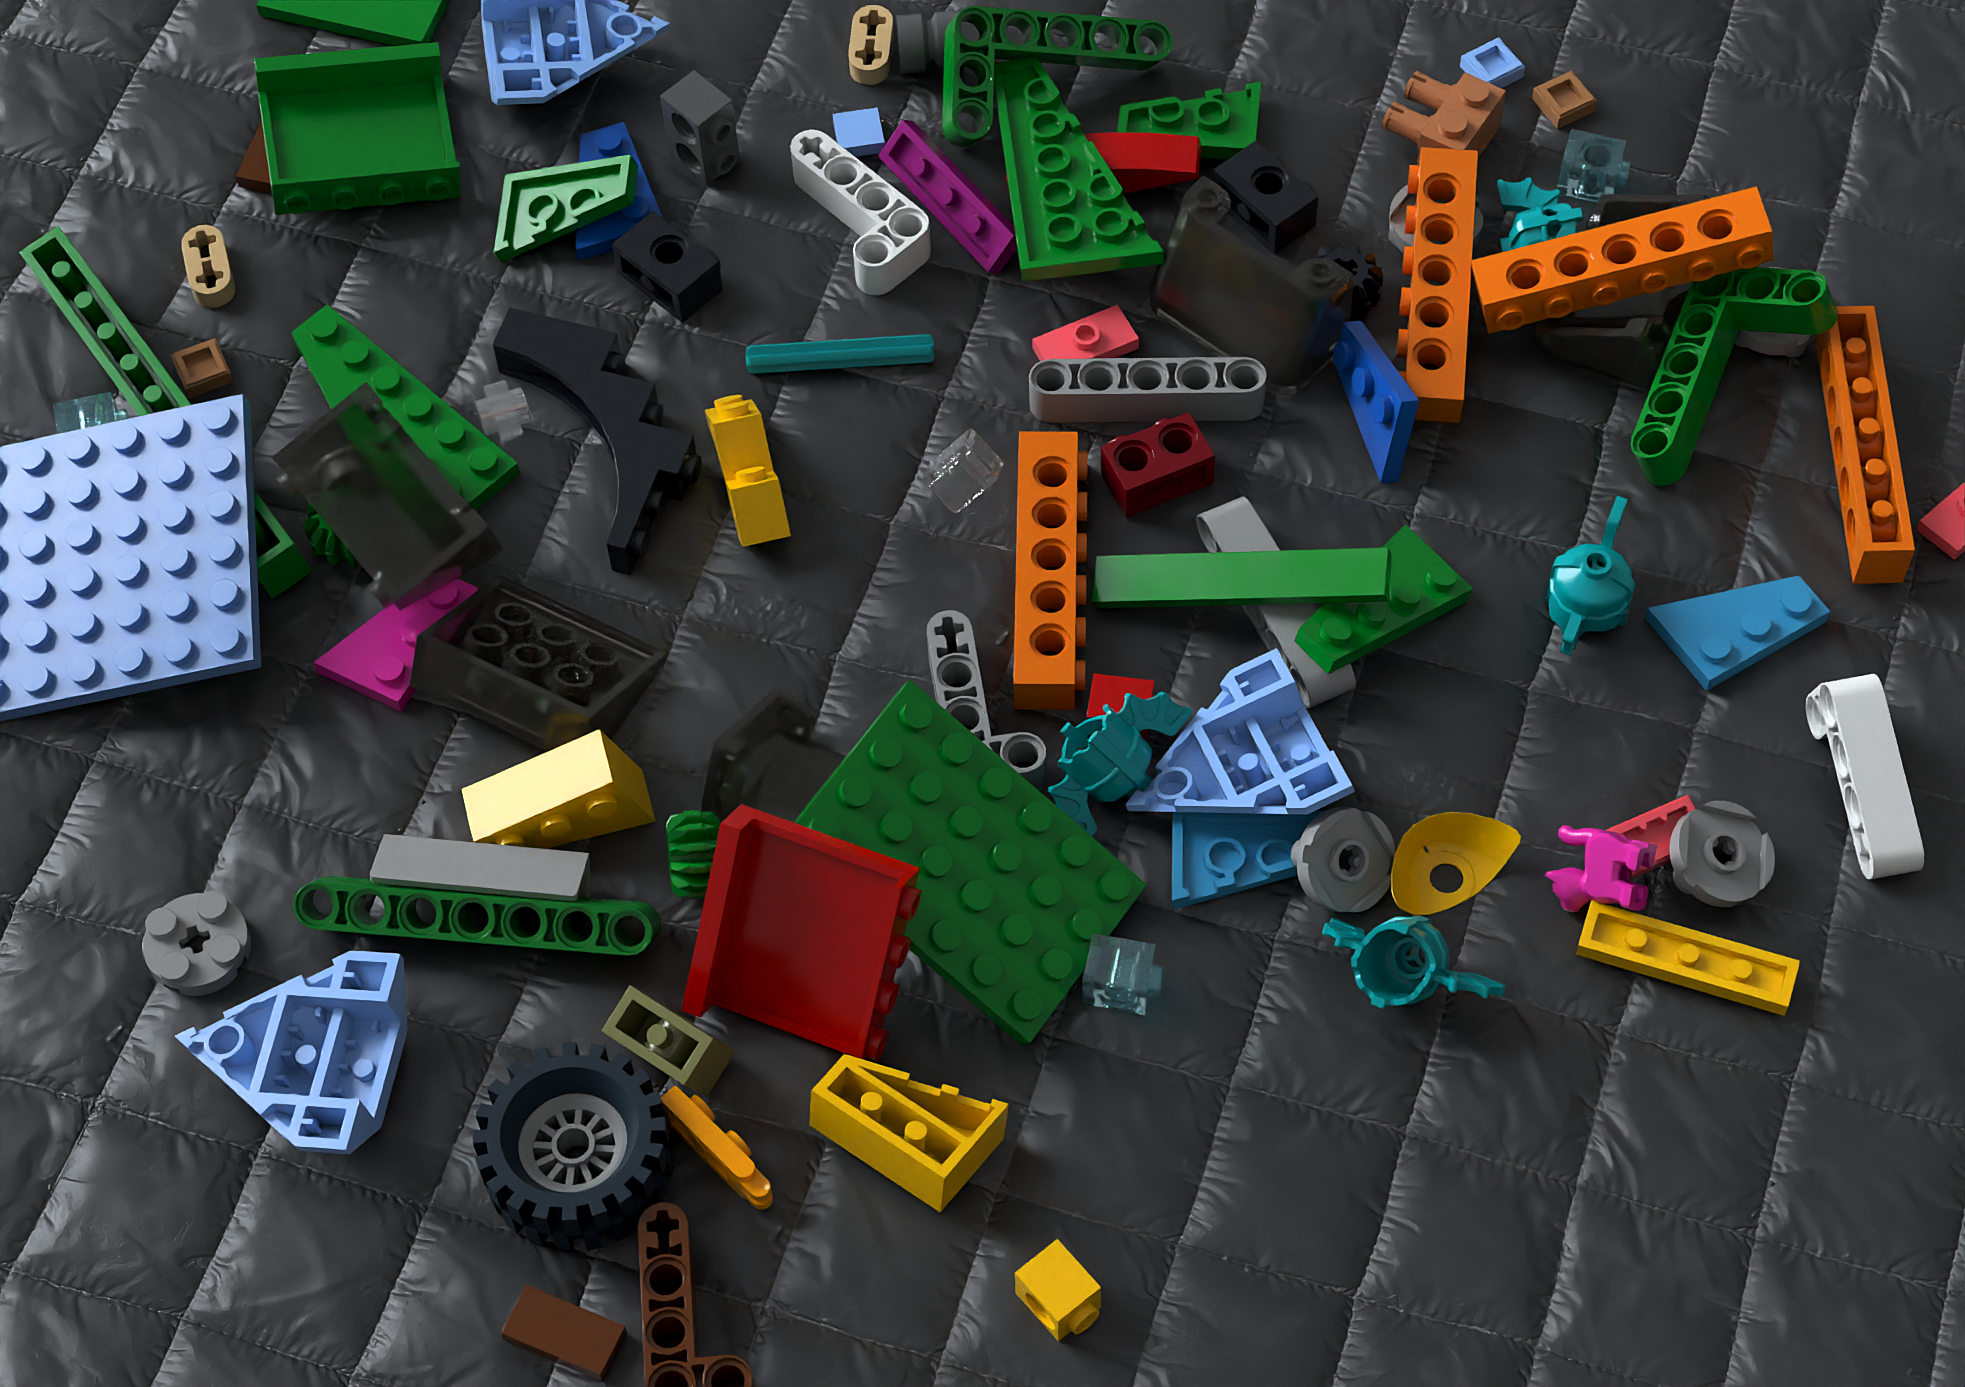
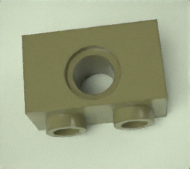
M631 985L601 1030L681 1084L706 1096L709 1095L736 1051L662 1002Z

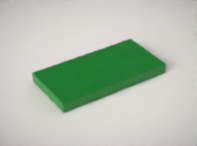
M258 0L256 8L259 16L400 46L429 43L450 0Z

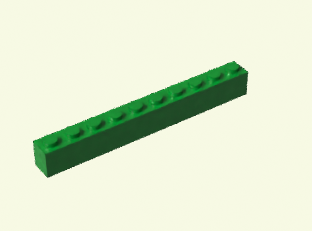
M59 226L19 252L138 416L191 405ZM254 490L257 576L259 582L273 599L313 570Z

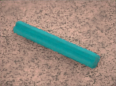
M929 334L750 345L746 348L745 353L746 367L751 374L930 363L934 361L935 356L934 340L932 335Z

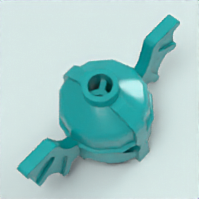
M1530 177L1516 183L1505 182L1502 179L1497 181L1502 209L1504 211L1519 212L1514 218L1509 237L1500 238L1502 252L1580 232V230L1576 229V223L1583 221L1581 207L1572 209L1567 203L1558 204L1561 199L1560 190H1541L1535 186Z
M1616 497L1601 545L1583 544L1556 557L1545 601L1549 603V614L1552 621L1564 633L1560 653L1571 656L1572 651L1576 649L1579 636H1582L1584 632L1607 631L1615 628L1618 624L1621 626L1625 625L1635 589V581L1632 579V571L1624 557L1612 550V547L1623 519L1621 517L1628 501L1627 498Z
M1159 692L1156 696L1148 699H1141L1134 694L1126 693L1123 707L1118 713L1106 703L1102 708L1107 715L1095 716L1075 727L1067 722L1060 731L1066 739L1062 748V756L1057 762L1059 764L1058 767L1066 773V776L1062 782L1048 788V792L1054 797L1057 807L1089 835L1093 836L1097 831V825L1088 808V794L1096 801L1104 803L1115 801L1123 796H1127L1130 799L1137 790L1144 792L1152 781V777L1146 773L1151 761L1152 749L1139 731L1151 729L1168 736H1174L1192 715L1193 710L1191 708L1177 705L1166 692Z
M1420 915L1412 917L1396 916L1375 927L1366 937L1362 928L1336 918H1331L1330 923L1325 922L1322 931L1323 935L1336 939L1335 946L1355 949V953L1351 958V968L1354 971L1356 983L1360 990L1371 998V1004L1382 1009L1393 1005L1417 1003L1433 995L1440 984L1445 985L1449 991L1454 993L1457 990H1467L1483 998H1488L1489 994L1502 997L1506 987L1503 983L1477 973L1449 970L1450 951L1441 932L1432 926L1430 919ZM1416 946L1414 954L1411 955L1412 949ZM1422 950L1425 954V961L1420 956Z

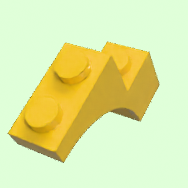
M732 395L715 400V408L706 409L705 414L722 469L738 539L742 547L791 536L780 483L773 471L760 411L752 399L744 401L742 395Z

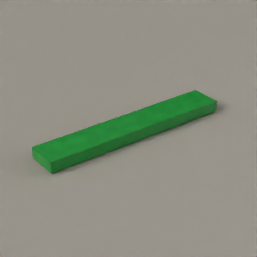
M1389 548L1096 556L1091 602L1096 608L1389 602L1392 553Z

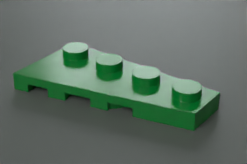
M1406 524L1382 547L1389 548L1392 553L1389 602L1324 603L1299 628L1294 642L1327 674L1348 665L1468 601L1473 588Z

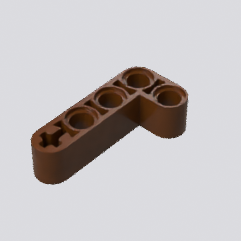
M660 1202L651 1205L644 1210L638 1224L645 1387H719L727 1381H738L744 1387H755L750 1366L738 1356L718 1355L699 1357L694 1251L686 1214L680 1207L672 1203ZM670 1231L669 1247L671 1254L662 1253L659 1242L663 1237L662 1232ZM669 1280L682 1284L675 1293L670 1295H660L655 1292L660 1284ZM669 1333H679L685 1336L679 1345L670 1349L657 1345L659 1340Z

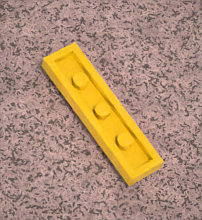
M1591 900L1576 955L1783 1016H1785L1789 1006L1800 963L1796 959Z

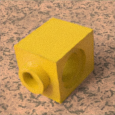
M1058 1239L1015 1272V1293L1058 1342L1071 1331L1075 1335L1082 1333L1098 1318L1100 1314L1099 1309L1101 1308L1100 1285Z

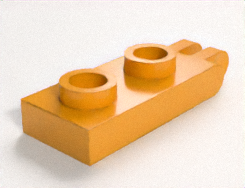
M676 1085L661 1097L668 1125L740 1197L747 1199L757 1209L763 1210L770 1207L773 1202L770 1182L749 1158L751 1151L741 1137L732 1130L725 1134L713 1122L715 1116L709 1106L696 1094L688 1098Z

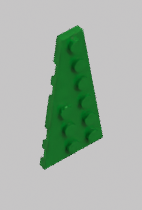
M1038 58L994 62V89L1022 282L1164 264V251L1156 240L1153 241L1147 233L1142 217L1138 211H1133L1125 199L1123 188L1093 142H1088L1082 133L1081 124L1074 113L1070 114L1061 101L1059 90Z
M329 305L324 306L291 332L295 345L316 384L319 385L335 420L338 421L344 432L348 444L355 449L360 460V466L366 469L371 480L370 485L374 493L381 499L389 521L398 533L412 563L521 474L518 462Z

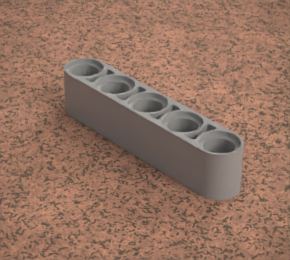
M1248 357L1047 359L1036 363L1030 370L1029 406L1032 414L1037 419L1050 423L1158 422L1161 419L1175 418L1190 412L1194 421H1245L1259 416L1264 409L1267 373L1265 367L1259 361Z
M1244 496L1197 515L1198 531L1209 553L1280 551L1255 509ZM1313 603L1242 605L1268 650L1272 651L1277 648L1295 680L1306 708L1314 707L1355 689L1356 680L1350 663L1327 674L1294 642L1299 628L1317 611Z

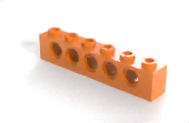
M1421 147L1419 165L1409 166L1407 193L1416 194L1415 206L1407 205L1405 234H1413V247L1404 246L1402 275H1411L1410 288H1401L1399 316L1408 317V327L1398 331L1396 358H1405V371L1398 372L1420 400L1415 420L1460 423L1465 387L1478 151ZM1433 200H1444L1448 203L1440 204ZM1431 240H1441V241L1445 242L1446 244L1438 245V244H1434V243H1432V242H1430V241H1431ZM1428 281H1439V282L1443 283L1444 285L1434 286V285H1430V284L1427 283V282H1428ZM1435 322L1440 324L1441 327L1432 328L1424 323ZM1434 364L1438 366L1439 369L1428 370L1423 368L1421 365Z
M1756 186L1471 260L1475 289L1487 331L1490 334L1501 330H1514L1532 322L1564 317L1571 312L1595 306L1611 305L1618 300L1645 293L1653 294L1665 288L1692 281H1704L1715 275L1739 269H1751L1762 263L1774 261L1773 233Z
M1836 306L1838 310L1836 323L1828 331L1818 334L1815 343L1853 584L1903 583L1914 555L1915 547L1875 307Z
M1019 431L1013 679L1014 710H1075V691H1085V660H1076V647H1086V617H1076V605H1086V575H1077V563L1087 562V533H1077V521H1087V492H1078V481H1087L1088 452L1078 451V432ZM1048 485H1058L1057 487H1048ZM1047 526H1058V528H1046V527H1047ZM1047 567H1057V568H1059V569H1057V570H1046V569H1044V568H1047ZM1056 609L1059 611L1054 613H1047L1043 610ZM1047 651H1054L1059 654L1054 656H1046L1042 653Z

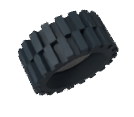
M576 1042L561 1043L562 1056L550 1058L547 1047L532 1051L536 1064L525 1068L518 1059L507 1067L511 1079L507 1085L495 1078L487 1089L493 1106L480 1102L475 1115L480 1130H473V1146L477 1154L475 1159L490 1201L497 1214H503L506 1225L518 1235L525 1228L529 1242L540 1247L544 1246L548 1235L552 1236L557 1251L572 1252L573 1239H583L587 1251L602 1248L599 1235L611 1231L616 1242L629 1236L626 1222L633 1217L639 1223V1218L644 1210L650 1207L648 1198L658 1203L662 1202L667 1192L664 1176L672 1177L674 1163L670 1150H673V1145L658 1090L654 1092L651 1078L642 1068L634 1073L631 1059L620 1052L617 1053L612 1063L609 1062L605 1046L591 1043L587 1056L579 1054ZM557 1126L560 1128L557 1131L553 1130ZM584 1146L588 1148L586 1153L578 1158L570 1159L564 1157V1154L572 1147ZM594 1173H596L597 1175H599V1176H597V1177L594 1178V1179L592 1178V1175H593ZM578 1181H585V1183L577 1184Z

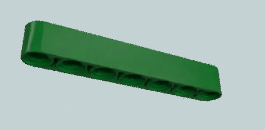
M325 876L304 885L295 894L293 901L294 914L298 921L306 927L318 930L626 956L636 955L644 951L654 943L661 930V919L656 909L640 901L578 896L576 901L570 902L372 883L370 879ZM317 889L325 891L330 895L333 902L330 915L322 914L315 907L313 898ZM368 894L376 895L382 900L385 908L382 919L373 918L367 913L364 902ZM419 898L427 899L435 906L437 916L434 923H426L417 915L416 904ZM470 903L481 904L486 909L489 920L485 928L476 927L470 922L467 915ZM522 907L532 908L538 913L541 921L538 932L527 931L520 924L519 912ZM574 911L584 912L590 917L593 923V930L590 936H580L572 929L570 918ZM625 916H635L642 921L645 926L643 940L634 941L624 934L622 921Z

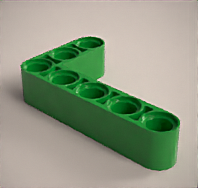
M984 6L966 7L951 20L945 31L943 134L951 144L962 148L975 144L990 130L993 121L994 59L1017 60L1037 57L1040 63L1142 71L1152 68L1168 56L1173 46L1172 34L1163 23L1154 20ZM961 22L972 23L979 32L978 41H971L964 37L961 32ZM1011 25L1021 31L1024 39L1023 44H1014L1006 36V26ZM1051 29L1060 30L1065 34L1068 42L1067 48H1060L1053 43L1050 35ZM1096 33L1105 34L1109 38L1112 46L1110 52L1103 51L1097 46L1095 42ZM1140 36L1148 37L1155 45V55H1149L1142 51L1139 44ZM960 68H970L975 72L978 79L977 87H970L962 82L959 74ZM959 113H967L974 118L977 126L975 133L966 132L961 128L958 122Z
M1754 267L1715 275L1704 281H1692L1631 438L1630 445L1646 479L1651 484L1657 486L1670 485L1678 481L1687 470L1739 330L1818 335L1834 326L1838 319V310L1825 277L1822 274L1812 270Z

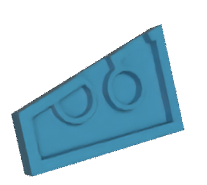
M1794 576L1650 607L1647 609L1645 619L1707 691L1826 623L1830 610L1800 576Z
M1313 811L1307 815L1173 812L1172 910L1297 876V867L1294 866L1291 860L1292 847L1297 840L1301 839L1308 824L1324 811Z

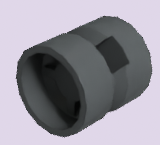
M960 10L935 12L931 20H926L921 13L896 15L901 74L926 73L930 65H935L938 71H944L946 27Z

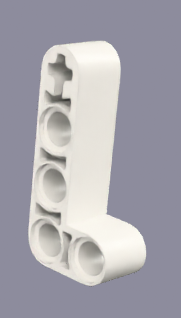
M806 130L797 134L792 139L790 149L795 183L861 236L854 243L853 247L855 279L861 291L869 295L885 294L926 263L931 253L930 227L928 216L922 209L827 134L818 130Z
M1869 674L1821 683L1806 698L1807 721L1811 733L1816 739L1828 738L1858 861L1864 876L1871 880L1922 870L1924 866L1923 844L1885 693L1876 674Z

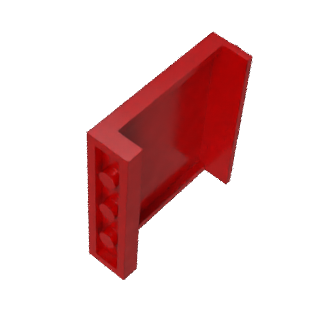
M741 804L720 823L681 1011L701 1018L713 1005H717L866 1061H871V1059L878 1061L883 1054L889 1035L888 1030L882 1029L885 1015L891 1013L899 994L900 986L893 982L896 968H900L903 965L910 947L911 938L904 935L907 922L914 918L922 897V890L916 888L920 868Z

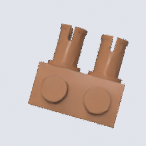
M1416 71L1413 74V78L1411 77L1407 83L1404 98L1436 111L1435 115L1430 117L1422 115L1394 101L1391 104V109L1388 108L1383 118L1382 129L1398 134L1417 144L1419 149L1417 165H1419L1421 147L1478 151L1479 158L1501 127L1506 90L1466 72L1457 84L1450 86Z

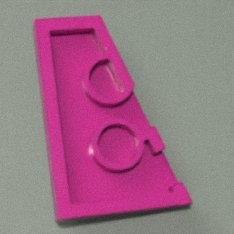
M438 569L434 570L314 661L317 673L401 712L481 600L479 588Z

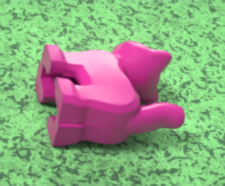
M1564 825L1559 829L1558 837L1567 845L1585 846V871L1580 868L1567 867L1545 873V876L1552 881L1553 893L1560 900L1562 909L1578 912L1591 900L1603 904H1621L1622 907L1633 911L1645 909L1649 889L1645 885L1630 881V870L1638 872L1641 865L1651 868L1654 865L1656 844L1642 840H1631L1621 833L1589 827L1577 830Z

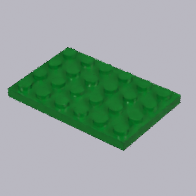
M909 680L900 688L794 821L796 824L919 867L920 871L916 888L922 890V897L914 918L907 922L904 934L911 938L909 950L1022 1046L1031 1043L1147 885L912 680Z

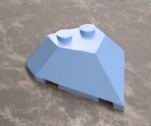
M481 0L482 32L491 101L496 105L544 103L669 30L670 23L655 16L649 21L630 13V6L618 0Z
M1276 648L1229 671L1220 683L1222 691L1208 709L1201 707L1155 766L1157 775L1151 781L1148 788L1144 792L1137 790L1126 803L1128 811L1307 815L1355 791L1334 751H1329L1304 706L1295 680Z
M348 951L332 959L333 966L307 979L301 974L223 1012L224 1019L200 1031L192 1027L175 1035L180 1043L299 1151L350 1155L382 1127L408 1032L404 958L401 954Z

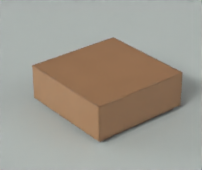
M1572 70L1533 88L1532 100L1557 129L1596 111L1597 100Z
M216 338L170 354L188 399L234 382Z

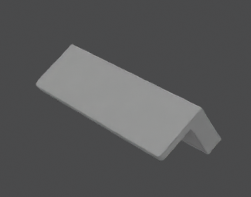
M384 834L370 871V881L379 884L570 902L576 901L578 896L590 897L592 893L589 853Z

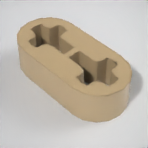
M865 6L860 8L853 17L848 52L850 75L860 84H878L884 81L890 72L894 41L893 17L890 11L883 6ZM871 25H877L875 36H868ZM867 54L875 55L872 65H865Z
M199 225L191 228L182 238V251L193 296L196 302L203 307L218 308L226 305L235 294V283L224 238L220 230L210 225ZM209 245L210 257H201L202 246ZM215 275L216 287L208 288L207 276Z

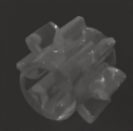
M506 380L483 386L486 398L474 401L485 436L498 433L501 443L523 436L521 425L532 422V418L522 388L518 387L509 390Z

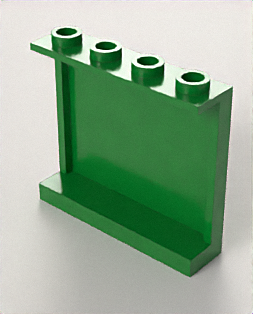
M438 42L254 59L275 215L302 214L305 212L334 209L346 210L354 207L395 205L405 202L461 197L460 164L456 162L441 77V58Z

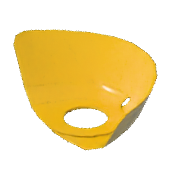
M1445 812L1419 821L1403 835L1395 852L1391 872V891L1396 905L1401 910L1415 916L1441 912L1467 901L1491 882L1520 844L1521 835L1510 825L1471 813ZM1424 846L1428 849V853L1425 852ZM1442 864L1455 866L1463 876V883L1457 891L1451 893L1440 892L1430 882L1432 870Z

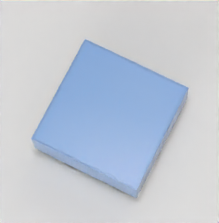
M1499 37L1461 56L1460 67L1466 73L1499 88H1503L1524 77L1525 66Z
M878 107L832 114L836 141L839 145L855 157L880 154L885 146Z

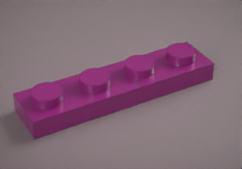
M902 119L878 157L987 272L999 274L1017 249L1014 226L913 121Z

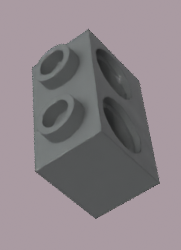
M695 70L660 95L669 156L706 186L718 176L728 173L736 162L740 160L732 99Z

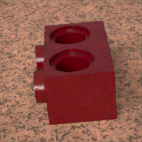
M1190 412L1175 418L1161 419L1152 427L1131 435H1120L1112 439L1108 444L1101 446V476L1125 518L1214 483L1215 454ZM1128 469H1138V471H1129Z

